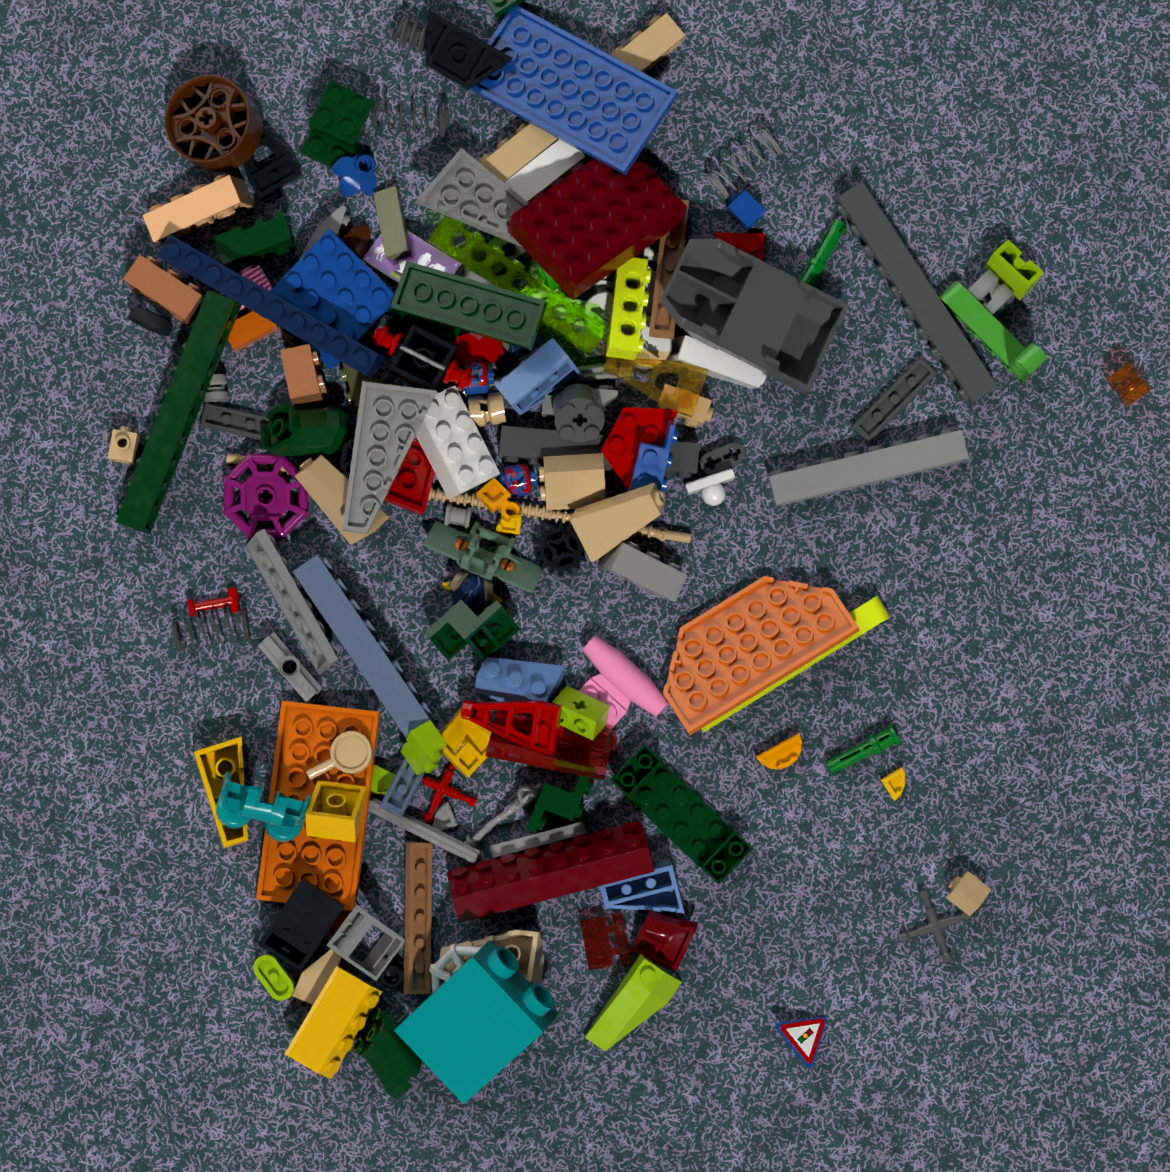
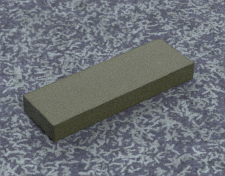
M395 185L373 193L385 258L390 261L410 254L411 250L399 188Z

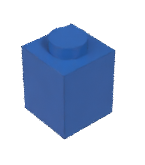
M746 190L741 194L736 192L727 202L729 204L727 212L747 232L766 213V210Z

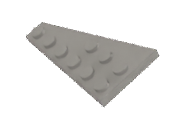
M362 381L342 531L368 534L437 391Z

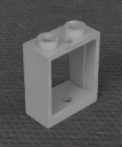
M356 905L327 946L377 981L406 940L363 908ZM375 925L385 933L362 963L352 956L351 953L370 927Z

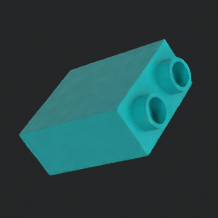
M490 940L412 1011L394 1030L463 1104L538 1038L559 1015L554 1008L555 1002L550 992L540 984L534 983L532 985L518 970L519 962L515 955L503 946L496 947Z

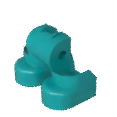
M225 773L216 804V816L223 826L238 829L244 827L251 819L264 822L266 833L277 842H288L299 835L312 795L308 794L305 802L288 798L280 793V791H277L272 805V803L260 800L263 786H245L231 782V773Z

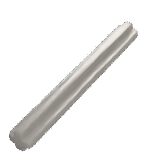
M374 797L370 799L369 812L470 863L477 861L480 855L479 850L406 813L399 819L379 808L382 801Z

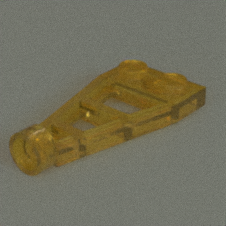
M608 357L603 372L617 376L665 408L692 418L709 370L682 361L647 358L628 360ZM618 362L621 363V367L616 370ZM642 366L653 370L648 383L645 384L632 377L634 367ZM668 372L678 375L679 380L673 394L668 395L656 387L655 381L660 373Z

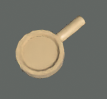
M347 731L341 733L334 739L331 745V758L306 771L309 779L312 780L334 767L344 773L356 774L363 772L373 760L374 750L372 743L367 736L359 732Z

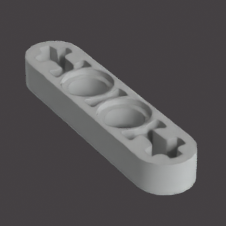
M583 821L490 846L492 857L497 858L532 847H539L555 841L587 834V830Z

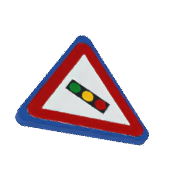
M817 1017L777 1023L775 1029L807 1068L813 1067L827 1021L826 1018Z

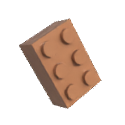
M139 254L123 278L127 286L190 327L200 310V300L204 296L201 292L202 290L190 282L188 285H185L184 281L180 279L181 276L171 269H168L167 272L162 270L163 267L160 266V263L148 255L144 258Z
M310 344L280 350L289 396L293 405H318L325 403L324 397L328 396L322 374H319L323 372L317 350H312Z

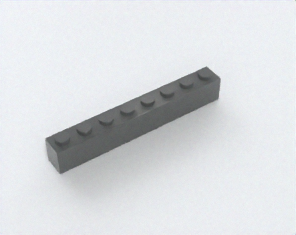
M502 426L499 458H504L505 463L518 464L519 460H529V465L543 466L544 456L601 453L600 451L609 435L599 434L595 440L573 442L562 439L557 430ZM677 441L675 444L672 443L670 453H673L670 468L666 467L664 476L667 477V473L677 474L676 478L691 479L692 475L696 476L700 444ZM604 458V472L615 473L611 465Z

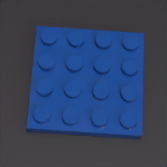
M328 229L271 290L273 293L359 342L391 309L395 292L332 229ZM299 338L305 345L310 344ZM310 344L312 350H317L319 359L330 370H333L341 362Z

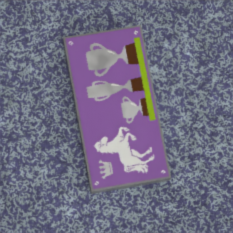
M408 230L410 254L388 261L385 258L380 234L362 259L366 264L398 284L406 261L458 276L465 268L461 263Z

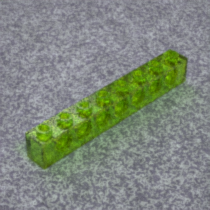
M445 215L428 239L430 245L455 259L464 267L496 287L534 297L537 293L545 294L548 304L541 323L591 357L608 334V329L605 327L607 324L597 316L591 318L585 313L586 309L575 301L571 304L564 299L566 295L555 287L551 290L544 285L546 281L535 273L531 276L524 271L526 267L516 259H513L511 262L504 257L505 252L496 245L490 247L484 243L485 238L474 230L470 233L463 228L465 226L463 222L453 218L450 219ZM461 236L465 238V245L455 247L452 244L455 237ZM479 250L486 254V258L480 262L472 258L473 253ZM496 265H503L507 269L506 273L502 276L495 275L492 270ZM517 279H523L527 285L523 290H517L513 287V282ZM558 307H563L567 310V315L562 319L556 318L553 314V311ZM576 322H585L588 326L587 330L583 333L576 332L573 328Z

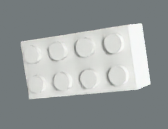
M454 385L437 393L416 437L448 500L498 476L500 472L456 386Z

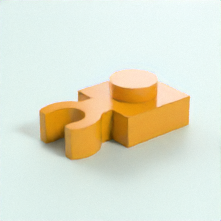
M495 478L476 493V497L492 513L499 510L502 519L507 523L510 522L511 518L506 513L508 510H513L517 515L520 513L519 506L514 502L508 501L511 498V494Z

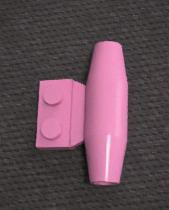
M596 635L582 649L601 674L591 677L579 692L610 706L606 724L610 730L628 712L631 701L655 717L667 706L666 698L651 678L621 651Z

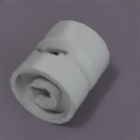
M990 269L968 290L978 301H983L982 305L992 315L1014 294L1005 283L999 284V277Z

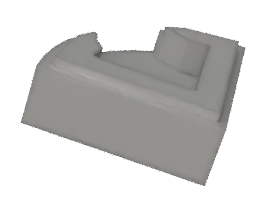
M447 802L442 805L435 814L433 827L443 832L458 824L449 803Z

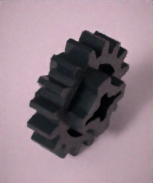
M559 523L558 528L555 529L551 524L549 525V532L542 530L541 535L543 539L536 538L535 540L540 547L534 548L535 553H540L535 558V561L543 562L541 570L548 567L550 569V576L557 571L559 577H562L564 571L571 576L573 567L579 571L581 567L578 562L586 561V558L581 555L586 553V551L582 547L576 531L572 532V525L570 524L567 529H564L563 524ZM562 534L561 538L559 539H549L554 535ZM570 538L576 543L577 551L571 547L569 543ZM560 545H564V550L567 553L562 552L561 555H558L557 549L554 547L559 548ZM544 549L550 552L552 556L551 562L546 558ZM567 559L572 561L568 565L559 566L562 561Z

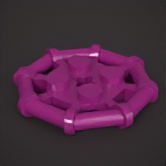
M246 453V457L226 476H223V515H226L246 535L247 539L251 540L257 532L263 529L273 538L286 539V535L310 514L308 510V492L295 477L300 470L286 456ZM257 464H275L273 471H259ZM250 467L253 474L244 483L237 480ZM283 467L295 481L289 484L279 474L281 468ZM234 487L240 489L241 503L234 505ZM298 487V505L291 504V489ZM264 489H267L273 495V498L269 499L268 503H264V499L259 498V494L263 493ZM243 509L253 519L251 524L249 525L237 511ZM288 509L295 514L282 525L279 518ZM259 521H271L274 523L275 528H257Z

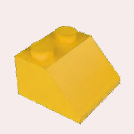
M318 780L305 813L307 836L356 843L362 827L367 787Z

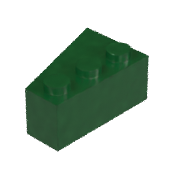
M283 210L276 212V218L267 221L260 218L255 220L254 225L244 228L240 226L215 236L214 240L221 263L233 270H237L244 266L243 263L251 260L253 263H259L267 260V255L276 253L277 256L290 253V248L295 246Z

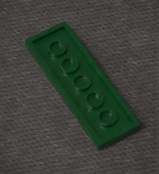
M406 261L391 309L532 350L548 303L541 299Z

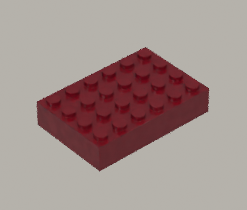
M639 156L626 175L594 158L510 216L508 233L573 300L680 225L684 220L687 206Z

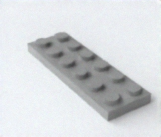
M263 529L252 537L246 548L319 675L327 671L338 660L337 650L325 637V629L322 623L316 621L312 614L313 608L310 602L304 599L300 593L301 588L297 579L292 578L287 570V561L278 554L274 538Z

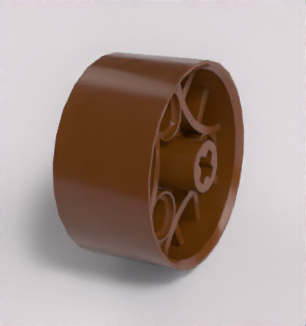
M216 75L198 76L182 84L171 96L164 116L166 135L172 147L197 167L211 172H227L247 162L255 153L263 132V119L255 101L232 81ZM201 96L203 98L202 101L192 109L191 104ZM226 96L225 102L222 105H218L220 98ZM246 112V120L238 123L237 113ZM194 125V130L187 134L188 127ZM232 137V143L225 146L227 138ZM201 145L210 146L204 159L198 158Z

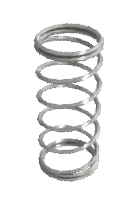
M764 129L758 131L760 138L756 136L751 137V144L754 150L747 145H741L743 157L736 153L731 154V161L734 167L727 162H721V169L724 175L715 170L706 175L709 184L716 191L717 189L714 186L720 191L718 194L723 199L729 198V194L722 183L713 175V172L720 175L737 191V188L728 179L723 164L728 165L744 182H747L737 169L733 155L744 161L757 174V171L748 162L743 147L751 150L767 165L766 161L757 152L753 138L762 142L775 157L781 154V149L777 142Z

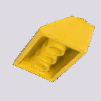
M336 966L286 1050L285 1055L318 1074L332 1079L339 1070L346 1053L352 1048L359 1031L365 1026L366 1019L372 1009L378 1004L382 991L364 979Z

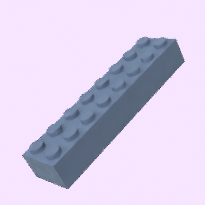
M316 555L292 571L404 736L407 738L411 730L429 721V717L433 715L424 701L422 703L417 701L415 697L419 693L410 681L404 682L401 677L405 674L396 660L391 663L387 657L391 652L382 639L378 642L373 636L377 633L368 619L365 621L361 619L359 615L363 611L354 598L350 601L348 600L346 594L349 591L340 578L336 580L331 574L335 571L325 557L320 559Z

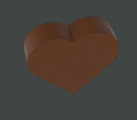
M356 225L343 236L346 244L359 257H364L368 252V241L371 236L368 226Z

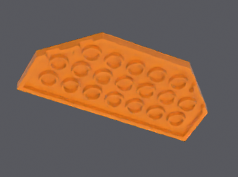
M763 576L680 627L663 695L690 736L860 631L859 627L832 588H818L809 586L806 583L775 580L773 577Z

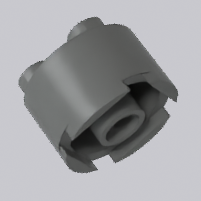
M572 384L565 387L564 391L559 395L557 394L554 398V421L562 439L584 442L595 440L599 436L604 426L605 417L601 397L591 387L584 384Z

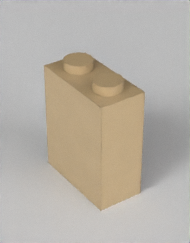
M603 453L543 457L544 467H539L540 482H545V486H540L541 501L546 500V510L577 509L606 499Z

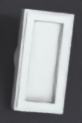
M728 469L686 483L685 490L687 496L702 491L701 495L705 503L711 506L719 505L726 496L725 488L721 484L734 480L735 475L732 469Z

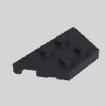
M429 10L427 14L426 67L464 89L470 90L511 62L512 57Z

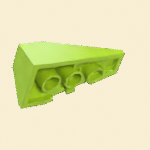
M640 954L584 1037L602 1050H608L665 1006L682 981Z

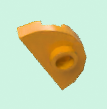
M797 733L757 755L756 759L769 769L780 770L791 766L801 753L802 740L800 734Z

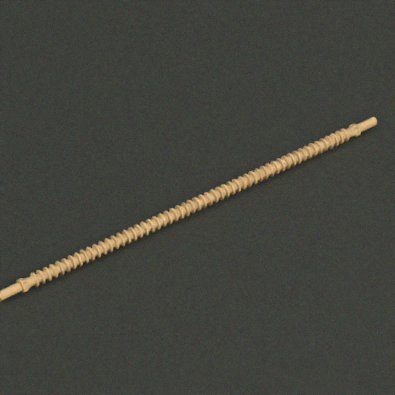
M228 453L226 463L238 465L246 456ZM296 462L295 466H296L299 470H302V469L299 467V463ZM257 464L258 469L273 471L275 464ZM283 467L279 471L280 475H282L283 472H285L287 476L290 475ZM431 486L428 501L433 498L435 502H438V500H442V503L449 501V504L456 502L457 506L462 503L464 507L470 505L472 508L477 506V509L484 507L485 511L488 510L476 497L475 493L470 496L466 492L448 500L445 492L440 490V487L433 489V486ZM518 501L514 502L522 510V516L525 514L527 518L534 516V519L541 517L542 521L544 518H547L549 522L554 519L556 523L562 521V524L569 522V525L571 524L570 519L574 510L568 513L567 509L564 512L560 510H546L545 505L543 508H540L539 504L534 507L532 503L525 505V502H522V504H518ZM652 524L644 526L633 534L634 537L636 534H639L641 538L646 535L648 539L656 537L663 542L667 539L690 543L691 540L690 533L667 530L665 526L655 528L652 527Z

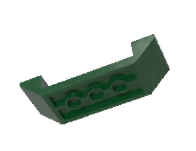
M645 744L610 780L718 885L754 849L680 780Z

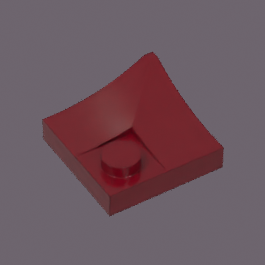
M650 910L631 951L639 955L642 954L652 961L677 971L697 929L698 922L675 919Z

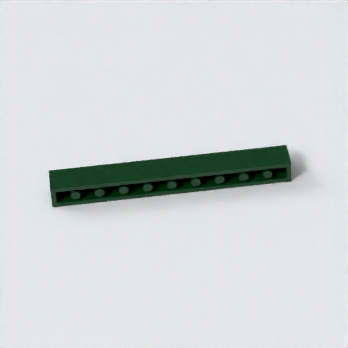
M209 290L201 298L197 318H194L192 321L189 338L181 348L182 356L179 363L173 368L172 381L163 393L162 406L154 416V426L151 433L145 438V448L142 456L135 463L136 471L126 486L124 501L117 508L116 522L143 533H151L242 304Z

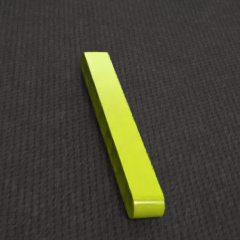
M879 597L872 598L849 613L858 625L859 632L701 729L704 733L713 726H716L734 713H737L755 700H758L776 687L890 618V614Z

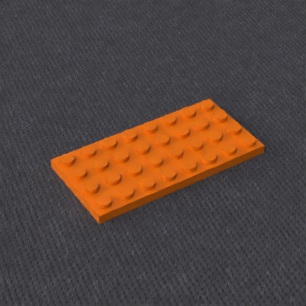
M290 701L281 702L268 803L273 805L277 791H280V793L288 798L305 802L306 796L313 794L318 780L366 786L367 793L362 827L356 843L307 836L306 818L299 835L288 842H277L271 839L265 830L256 900L285 903L301 879L304 878L345 904L342 910L352 911L356 906L381 712ZM347 731L359 732L367 736L372 743L374 750L373 760L363 772L356 774L344 773L334 767L312 780L309 779L306 771L331 758V745L334 739L341 733Z

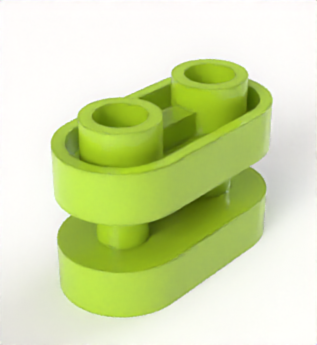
M270 954L258 957L254 962L253 970L271 997L279 1001L292 997L296 988L295 981L279 959Z

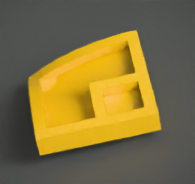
M460 708L440 733L447 743L443 754L465 777H470L487 758L485 755L491 733L493 732L470 720L462 719Z

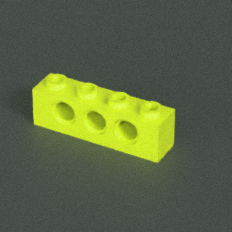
M633 257L615 270L606 347L607 357L635 360L638 352L642 353L644 338L640 337V331L645 329L646 315L642 313L643 306H647L649 292L645 291V284L650 283L651 269L647 268L648 259ZM633 282L637 285V288H630L626 283ZM624 305L633 306L635 311H627ZM628 328L633 334H624L621 329Z

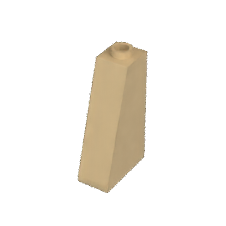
M322 455L314 460L309 457L299 465L302 470L295 475L296 479L350 545L372 534L389 519L380 509L368 534L342 531L349 480Z
M652 483L575 509L570 522L590 561H596L660 516L666 502L665 496L661 490H658L656 484Z

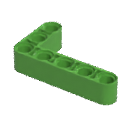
M954 281L939 296L942 303L949 308L948 311L959 322L962 321L966 325L965 328L976 339L979 338L983 342L982 345L993 356L996 355L1001 360L1000 363L1011 374L1014 373L1018 377L1017 380L1020 383H1024L1047 360L1045 353L1034 343L1025 348L958 281Z

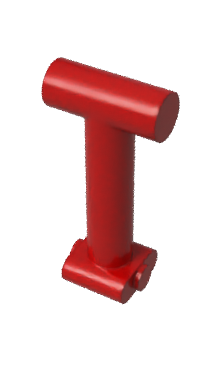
M237 587L227 589L228 597L200 602L188 599L187 604L190 617L196 616V612L230 606L231 614L238 613V611L241 612Z

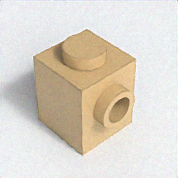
M120 426V430L113 429L108 453L110 461L135 465L140 435L134 433L135 429Z
M967 871L961 878L957 875L948 886L951 891L946 898L970 916L980 907L991 889L981 882L979 877Z

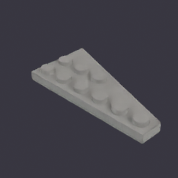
M461 148L418 197L415 203L522 247L508 233L510 216L527 205L528 202Z

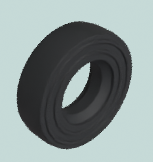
M133 307L128 317L133 323L163 336H169L173 328V324L170 321L138 307Z

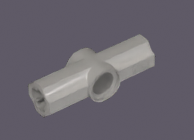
M275 632L267 636L258 645L261 651L306 703L323 689ZM288 661H295L297 664V669L292 674H286L284 671V665Z

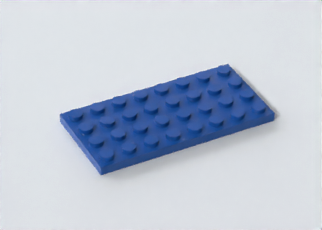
M518 5L508 11L488 41L489 45L512 57L511 62L470 89L475 94L624 175L628 173L679 96L677 90Z

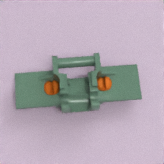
M435 521L423 544L428 549L457 561L456 564L460 565V568L490 581H497L499 579L530 593H533L544 571L541 570L540 566L511 553L516 542L515 538L509 539L480 526V523L475 521L469 534ZM481 537L499 545L495 553L480 548L479 542Z

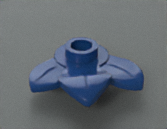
M358 153L353 158L342 157L335 162L331 169L333 174L341 177L339 187L344 197L354 195L360 189L367 196H371L377 187V179L373 173L375 162L372 156L367 153ZM360 161H363L366 165L364 170L359 168Z

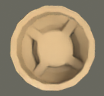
M501 392L488 393L485 398L481 394L467 396L469 412L476 427L486 426L487 422H490L492 425L506 423Z

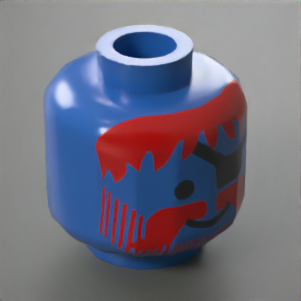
M485 362L463 364L462 370L465 371L467 368H471V374L474 375L468 389L463 388L464 392L468 395L487 393L490 389V384H494L493 369L488 370V365Z
M525 463L506 466L503 473H500L501 484L511 494V497L529 495L532 493V486L537 485L535 471H529V467Z

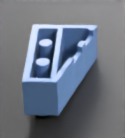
M552 338L548 342L543 343L529 358L524 359L510 374L503 376L495 386L515 411L521 415L545 401V395L554 390L561 392L565 388L564 384L575 378L580 381L585 377Z
M486 657L476 675L475 691L497 701L541 700L552 703L563 683L565 666Z
M671 861L654 864L655 872L600 886L605 908L684 913Z

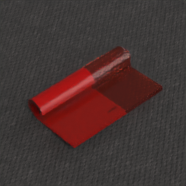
M496 710L493 723L506 726L507 712ZM517 713L514 718V728L526 735H530L533 716L528 713ZM559 725L556 753L552 756L521 747L491 732L485 756L605 780L610 750L615 751L618 737L613 736V730L602 729L593 740H590Z

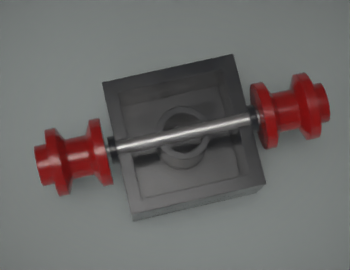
M413 324L403 342L401 341L403 338L402 333L399 332L397 335L389 333V326L387 325L382 329L380 327L377 328L372 338V341L375 342L374 347L377 349L381 346L388 348L390 356H393L396 350L398 351L389 368L392 374L421 389L438 391L442 381L445 384L450 381L458 384L457 390L459 391L470 387L474 379V375L471 374L472 369L467 368L464 371L458 368V362L454 360L458 352L456 346Z

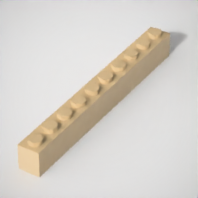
M667 13L662 17L657 15L649 22V28L644 32L641 30L637 31L629 39L631 42L624 48L622 45L619 46L610 55L646 73L683 43L686 35ZM525 122L516 130L517 134L511 139L507 137L497 145L498 150L491 155L489 153L485 154L478 162L502 182H506L559 139Z

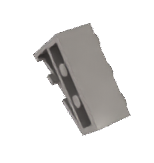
M628 540L625 543H620L602 556L597 567L602 571L607 570L617 575L618 578L624 581L627 580L639 586V588L670 602L676 601L688 576L680 572L682 569L680 566L668 562L666 565L659 561L660 556L650 551H647L645 554L638 550L640 546Z

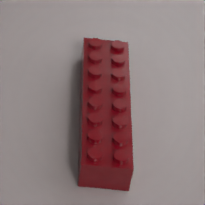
M641 821L627 822L622 826L614 828H604L599 832L587 835H578L575 838L564 841H555L538 848L532 847L523 852L506 854L500 858L483 860L477 864L456 867L453 870L447 871L457 918L459 923L655 871Z

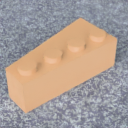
M222 174L215 177V182L209 185L200 184L192 188L193 192L187 195L179 194L170 199L171 202L168 204H157L149 208L150 212L144 214L143 218L153 242L163 244L169 234L177 238L192 232L191 227L195 226L196 229L209 226L213 224V218H229L236 215L235 210L241 207H246L247 210L254 208L255 205L245 180L228 174Z

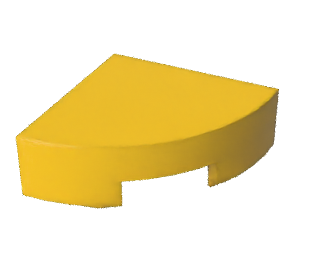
M513 510L507 512L511 517L508 523L502 517L499 518L495 532L520 535L522 510H520L518 515Z
M902 767L881 779L882 784L893 801L900 797L905 787V772Z

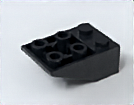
M302 878L264 932L258 945L301 972L345 904Z

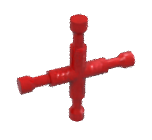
M451 762L448 768L444 770L440 781L429 776H423L421 780L423 785L435 790L430 801V808L422 819L428 823H432L435 809L437 806L439 807L444 794L456 800H463L471 807H474L478 798L462 794L460 790L449 786L455 768Z

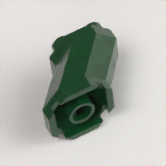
M281 403L269 411L267 416L270 419L268 426L263 424L261 429V447L277 456L322 455L324 458H327L337 451L340 446L346 444L348 440V434L346 433L347 413L329 404L289 406Z
M378 1007L366 1019L365 1026L359 1031L358 1040L353 1046V1051L367 1060L387 1094L398 1099L411 1087L408 1081L411 1077H417L422 1060L394 1031L399 1026L395 1018L388 1011Z

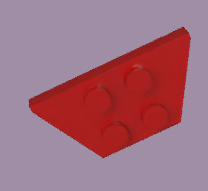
M623 408L600 452L603 453L604 458L611 465L613 471L621 479L628 491L640 442L660 446L665 438L668 421H674L679 410L666 408Z

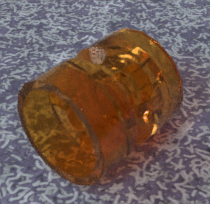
M1132 361L1105 380L1113 391L1119 392L1118 398L1126 408L1152 389L1145 378L1138 377L1139 370ZM1129 377L1133 383L1125 388L1122 382Z

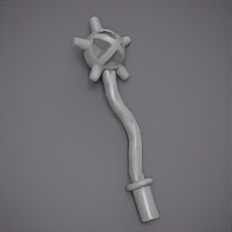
M539 783L536 786L522 785L517 790V799L513 801V804L506 811L488 821L472 838L466 836L464 843L476 848L475 842L479 841L498 822L503 821L507 816L513 814L516 810H520L523 806L533 807L538 801V791L543 787V784Z

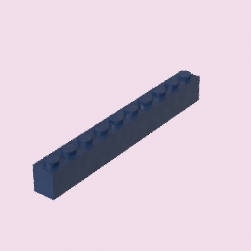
M169 234L158 254V257L367 377L374 379L386 358L175 236Z

